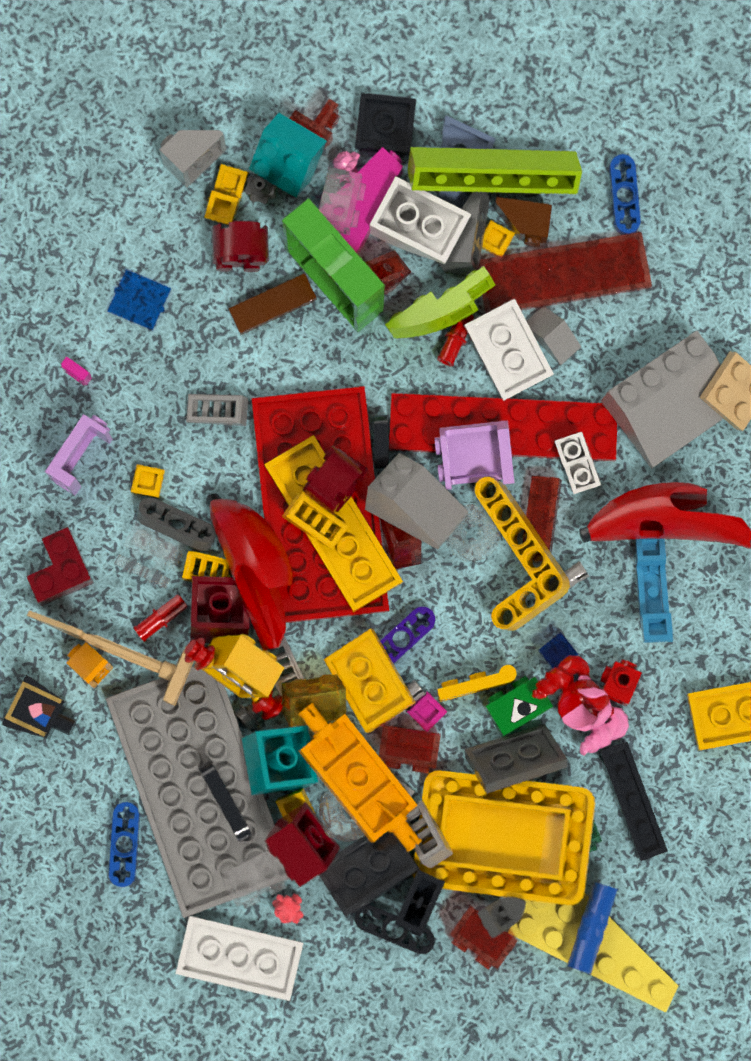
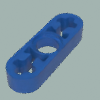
M620 154L612 159L609 167L614 226L619 234L631 236L638 231L641 223L636 166L630 156ZM619 162H624V166L630 168L626 170L625 181L620 182V170H615ZM623 188L628 189L632 192L633 198L629 202H621L617 197V192ZM634 207V210L629 209V219L635 221V223L631 225L630 229H626L625 224H620L625 217L624 209Z
M129 802L120 803L113 811L109 878L118 887H127L136 878L140 812L134 804ZM125 807H129V811L135 815L134 819L131 818L128 821V828L134 827V834L126 831L117 833V827L123 828L124 820L119 818L118 815L119 812H124ZM122 836H128L133 842V847L128 853H121L116 847L117 840ZM115 856L121 858L132 856V863L126 862L125 864L126 871H130L131 875L126 877L124 882L121 883L120 878L114 874L115 871H119L121 868V861L115 862Z

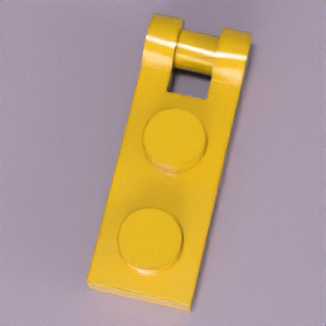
M505 665L500 669L499 673L486 676L484 671L469 675L470 681L458 683V679L442 682V688L437 689L436 692L439 702L510 684L514 681L517 674L513 666Z

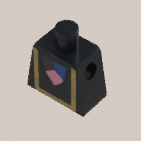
M26 675L2 725L9 729L50 740L55 729L70 736L77 720L63 714L67 702Z

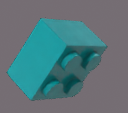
M278 113L264 128L248 170L297 198L311 181L327 141L283 114Z
M308 725L256 731L241 738L251 795L297 790L318 783L317 774L299 753V750L311 741Z

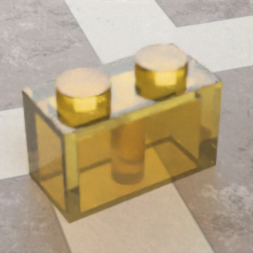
M325 674L317 678L296 679L292 682L282 683V713L290 727L307 725L298 713L311 703L314 704L326 721L337 720L340 716L346 714V688L338 674Z

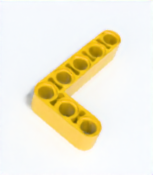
M483 477L476 483V497L532 579L499 603L491 614L492 622L496 627L515 631L562 598L568 592L570 582L505 484L491 477ZM494 484L496 492L493 497L488 498L486 490L490 485ZM510 507L511 517L503 521L502 512L505 508ZM525 530L527 539L523 544H519L517 536L520 531ZM541 553L543 562L539 567L535 568L533 558L536 554ZM556 576L559 580V585L556 590L551 591L548 583L552 577ZM533 593L536 601L532 607L528 608L526 597ZM507 610H510L513 618L506 625L503 621V615Z

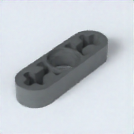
M145 498L139 503L137 519L142 525L199 551L208 550L213 546L216 533L211 524L155 498ZM150 510H153L154 512L151 515L147 514ZM178 520L182 522L184 527L180 529L173 528L169 525V521ZM201 534H205V535H206V536L203 537V539H201V538L198 537V536H200Z

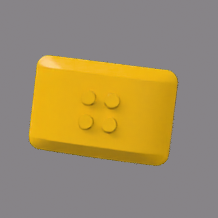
M441 770L428 774L424 781L422 801L447 840L453 854L434 867L428 868L421 863L415 851L414 862L420 871L444 881L442 889L500 897H517L523 900L561 905H575L583 899L595 811V797L591 791L583 787L524 781L486 794L475 774ZM428 825L418 830L417 834L427 829ZM433 835L423 841L422 844L424 845L434 838Z

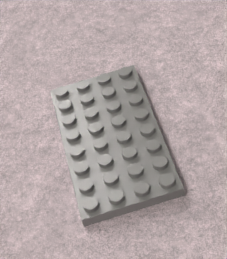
M194 666L190 670L176 706L163 701L169 682L163 678L105 698L183 918L290 879L286 875L282 863L278 858L270 854L264 841L275 824L264 794L251 795L241 739L243 736L225 686L202 669L196 670ZM209 761H212L252 833L251 836L240 842L199 770V767Z

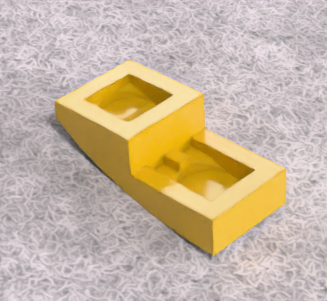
M221 164L204 218L229 225V222H233L249 172Z

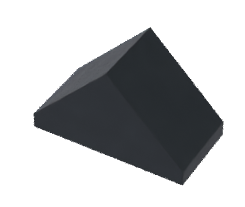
M418 870L395 924L422 936L445 882Z

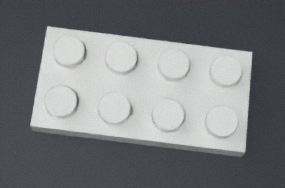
M189 916L176 974L290 1001L303 943Z

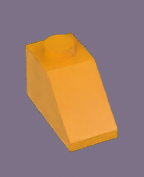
M87 642L82 646L77 644L67 655L70 659L66 664L93 688L114 668Z

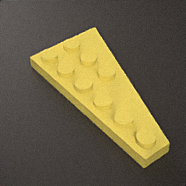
M584 893L583 899L575 905L524 900L526 901L524 914L515 925L509 928L508 934L568 963L589 896ZM609 917L608 925L604 931L603 940L590 975L666 1012L678 985Z

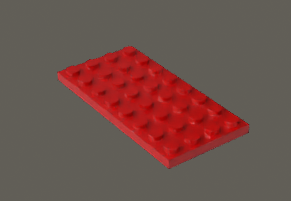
M365 386L252 398L264 519L281 541L293 573L291 586L278 587L286 623L389 612L388 593L383 594L357 611H352L306 533L282 517L289 505L264 465L313 435L325 454L333 445L345 451L368 469L362 482L359 479L356 480V491L351 497L382 546L379 517L365 510L368 486L375 480Z

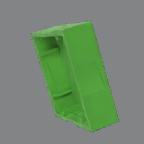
M309 198L282 220L283 232L285 234V250L357 332L361 331L384 311L385 285Z

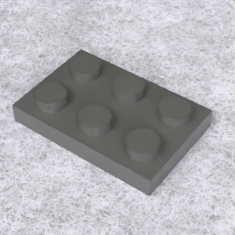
M545 724L464 749L465 758L486 794L568 767L565 754Z

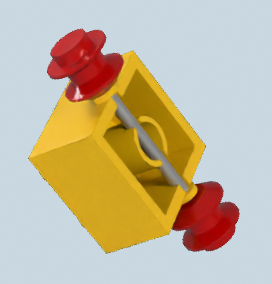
M244 634L214 637L208 647H204L205 639L203 638L194 639L188 643L184 650L186 663L195 661L194 667L196 670L202 669L238 697L251 698L253 700L252 711L258 713L262 710V718L264 720L278 716L283 707L281 704L282 696L276 695L272 697V689L284 667L276 662L277 657L268 651L260 650L255 646L256 642Z

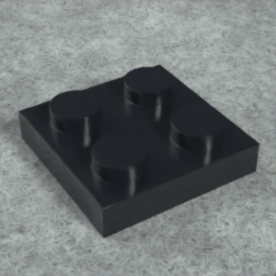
M361 93L355 150L378 152L383 147L388 153L393 151L399 155L409 156L417 99Z

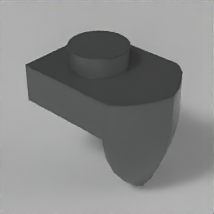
M503 897L477 912L491 938L503 933L521 919L525 911L526 901L517 897Z

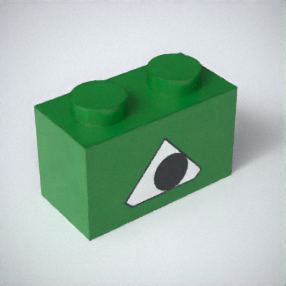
M524 676L512 684L514 688L512 691L504 695L501 690L487 699L489 704L485 706V710L501 737L508 735L553 707L548 697L543 699L532 697V692L536 689V683L538 682L536 677L529 680L527 676Z

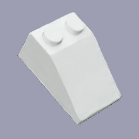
M395 177L369 225L370 234L397 248L446 264L471 214L426 191L411 190L410 183Z

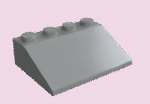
M695 331L610 389L602 398L601 402L651 469L723 420L717 412L700 399L703 391L719 369L720 364L700 333Z

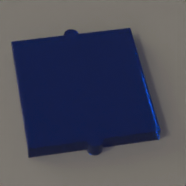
M126 269L119 286L114 288L115 295L108 308V312L153 331L160 314L165 311L164 305L171 288Z

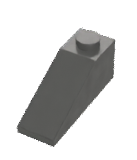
M473 192L461 208L470 213L471 217L446 264L439 263L446 274H469L474 270H479L490 196L487 192Z

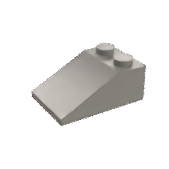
M400 453L368 486L365 510L436 549L440 548L468 515V511L424 466Z

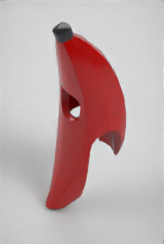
M658 483L628 491L606 504L594 515L587 527L579 529V535L583 543L589 541L654 538L719 542L751 549V529L742 518L724 514L688 511L707 505V489L691 483Z
M218 493L210 494L206 498V504L210 508V518L259 638L261 647L265 651L272 652L279 648L286 631L285 612L278 587L292 585L293 573L289 559L276 533L261 515L251 507L235 500L222 499Z

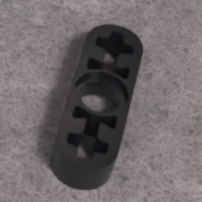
M212 761L199 767L205 782L238 841L240 842L251 836L252 833Z
M367 905L355 914V923L362 931L415 953L426 954L435 945V937L427 928L424 929V933L427 934L426 939L430 941L429 946H423L422 949L416 948L417 942L411 939L408 940V945L402 943L407 936V929L403 928V933L398 938L389 937L386 933V927L389 922L396 921L398 916L374 906ZM372 910L373 917L381 920L382 914L387 916L388 918L382 924V932H375L378 926L373 923H369L367 927L363 926V920L359 918L360 914Z

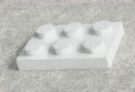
M515 299L464 325L503 401L554 375Z

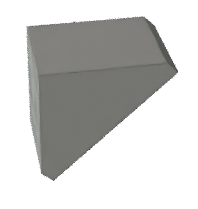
M544 306L527 320L536 341L560 366L581 348L565 320Z

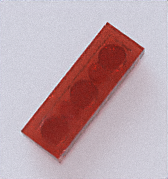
M532 475L526 517L552 553L562 480L560 478ZM524 530V534H523L522 544H523V543L526 541V539H527V533H526L525 530ZM536 554L533 562L542 563V554Z

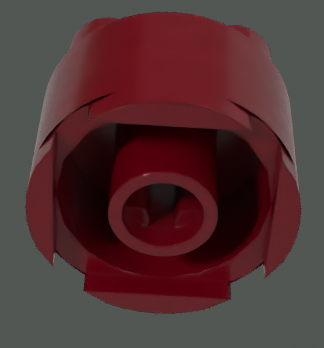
M234 221L229 222V228L221 229V224L211 228L213 264L216 265V271L227 272L232 271L233 267H243L245 272L260 271L261 265L269 262L267 225L260 228L259 222Z
M333 445L323 457L325 461L320 468L315 466L306 478L308 482L302 489L306 496L332 515L347 503L356 491V480L359 479L362 482L368 471L365 466L345 451Z

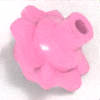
M355 151L339 153L332 161L334 170L331 174L336 176V178L341 175H348L351 179L358 172L355 167L360 154Z

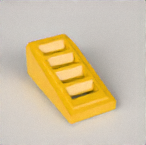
M304 493L296 495L282 516L331 550H333L348 528L347 524L330 514ZM302 504L306 505L307 507L299 518L295 516ZM312 511H315L316 515L310 524H306L305 521ZM322 517H324L327 520L325 521L319 532H317L315 530V527L320 522ZM333 523L336 525V528L327 539L324 535Z
M188 550L182 579L183 581L192 582V576H204L207 562L212 563L209 577H216L219 565L224 566L221 577H228L230 568L226 559ZM195 561H201L198 575H193Z

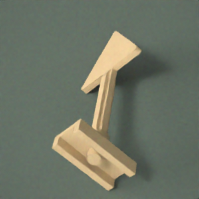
M30 610L28 611V617L84 642H88L95 648L158 673V677L169 681L163 701L176 706L194 661L190 663L185 662L184 650L176 665L168 661L163 663L98 635L86 634L73 626Z

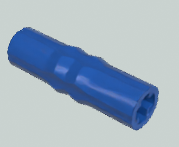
M597 882L593 883L585 911L582 915L581 924L577 931L568 967L588 974L592 973L618 889Z

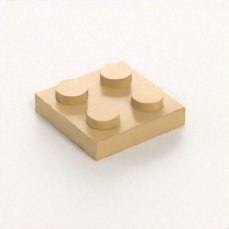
M730 351L703 391L700 399L730 425L740 431H743L751 420V365L737 352Z

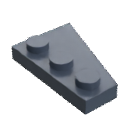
M444 116L441 148L492 149L496 138L449 116ZM437 191V197L461 209L473 192Z

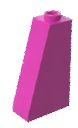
M383 147L319 210L358 255L370 235L369 225L395 177L400 178L403 173V166L401 165L403 162L400 157L393 151L388 153Z

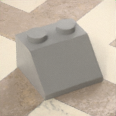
M179 130L175 135H168L162 141L161 148L159 149L163 165L188 188L226 151L224 134L220 130Z

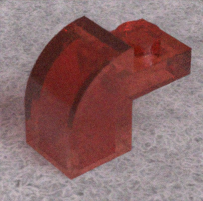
M328 99L314 121L297 110H294L289 119L327 141L325 149L333 141V133L327 129L333 130L340 119V115H338L339 104Z

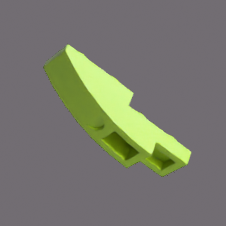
M483 266L479 270L470 272L465 280L457 286L445 290L439 299H436L432 292L419 296L415 299L413 305L404 311L395 313L385 325L395 339L411 338L437 332L464 320L479 309L474 300L494 287L495 283Z

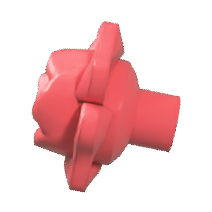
M278 894L276 900L272 902L275 907V916L282 923L293 922L298 924L304 916L300 910L301 897L297 894H293L291 897L287 895L284 897Z

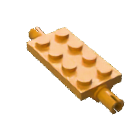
M313 703L298 713L314 733V739L301 748L299 753L371 843L375 842L388 831L389 833H394L407 852L414 849L416 844L421 843L422 839L417 836L406 822V815L417 806L416 802L346 714L340 716L333 723H328Z

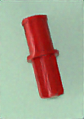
M473 315L454 324L450 332H446L445 337L447 339L437 357L440 363L450 367L454 366L461 346L467 342L465 340L467 331L464 325L474 320Z
M176 595L158 610L153 609L154 613L137 626H134L133 629L145 642L162 627L165 626L167 628V623L187 609V604L181 596Z

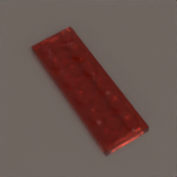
M642 232L481 259L479 269L484 266L495 283L494 287L482 295L485 314L513 299L516 300L522 311L652 287Z

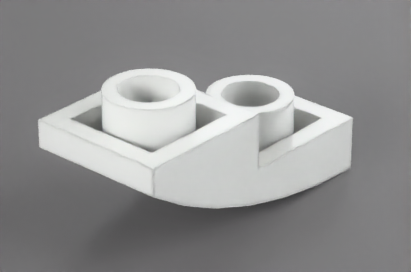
M579 432L555 440L573 494L600 486L601 482L583 433Z

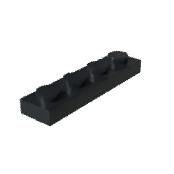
M628 742L600 751L599 753L639 861L668 852Z

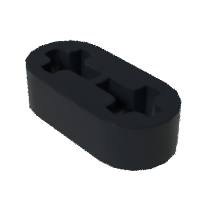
M373 415L374 467L386 468L389 464L388 415Z

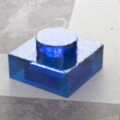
M561 632L538 650L551 668L557 667L567 656L579 655Z

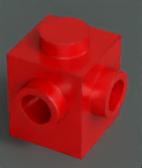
M621 659L620 663L615 661L611 667L606 665L600 682L604 683L602 689L608 694L610 700L624 706L629 705L642 672L636 670L637 665Z

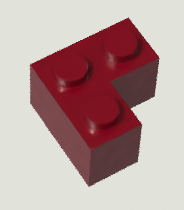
M68 527L42 538L53 565L26 576L35 598L41 606L94 583L72 531Z

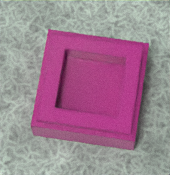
M67 356L61 363L63 371L83 386H87L92 379L87 370Z
M426 692L407 713L428 732L447 711Z

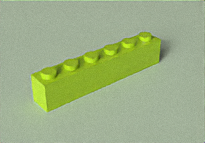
M411 147L407 172L411 190L578 194L582 168L576 151Z

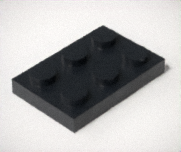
M387 831L375 842L371 843L366 836H363L336 854L328 869L319 876L347 919L415 875L420 869L394 833Z

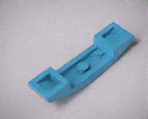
M635 539L637 592L643 642H673L665 568V539Z

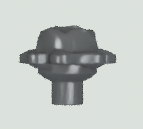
M257 174L247 178L248 184L245 193L250 195L251 202L267 204L269 199L276 198L275 190L277 186Z

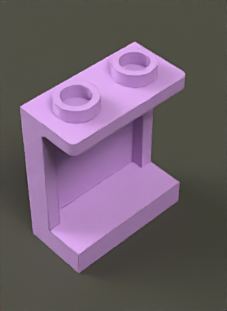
M83 414L45 471L52 482L76 496L81 485L70 473L94 437L97 436L108 444L111 443L113 439L109 433L110 429L107 427V423L95 415L90 419Z
M508 420L440 428V437L435 438L436 455L442 454L443 464L438 465L439 482L445 481L447 490L452 489V485L478 482L483 477H491L496 480L503 479V484L514 483Z

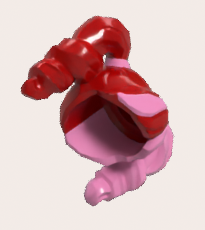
M567 656L557 667L546 672L545 677L536 683V689L532 692L533 698L543 699L548 695H553L560 689L562 692L557 706L563 723L575 730L585 732L591 730V734L584 738V741L580 744L579 751L581 755L585 756L587 753H595L599 748L610 745L612 740H620L625 736L629 728L628 716L621 708L611 706L608 694L591 680L588 663L580 656ZM574 674L578 675L577 681H574Z

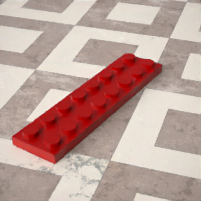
M391 393L389 451L436 453L435 438L440 437V428L508 420L512 457L561 459L555 440L582 432L593 460L616 461L617 422L603 403L506 399L503 401L502 398Z

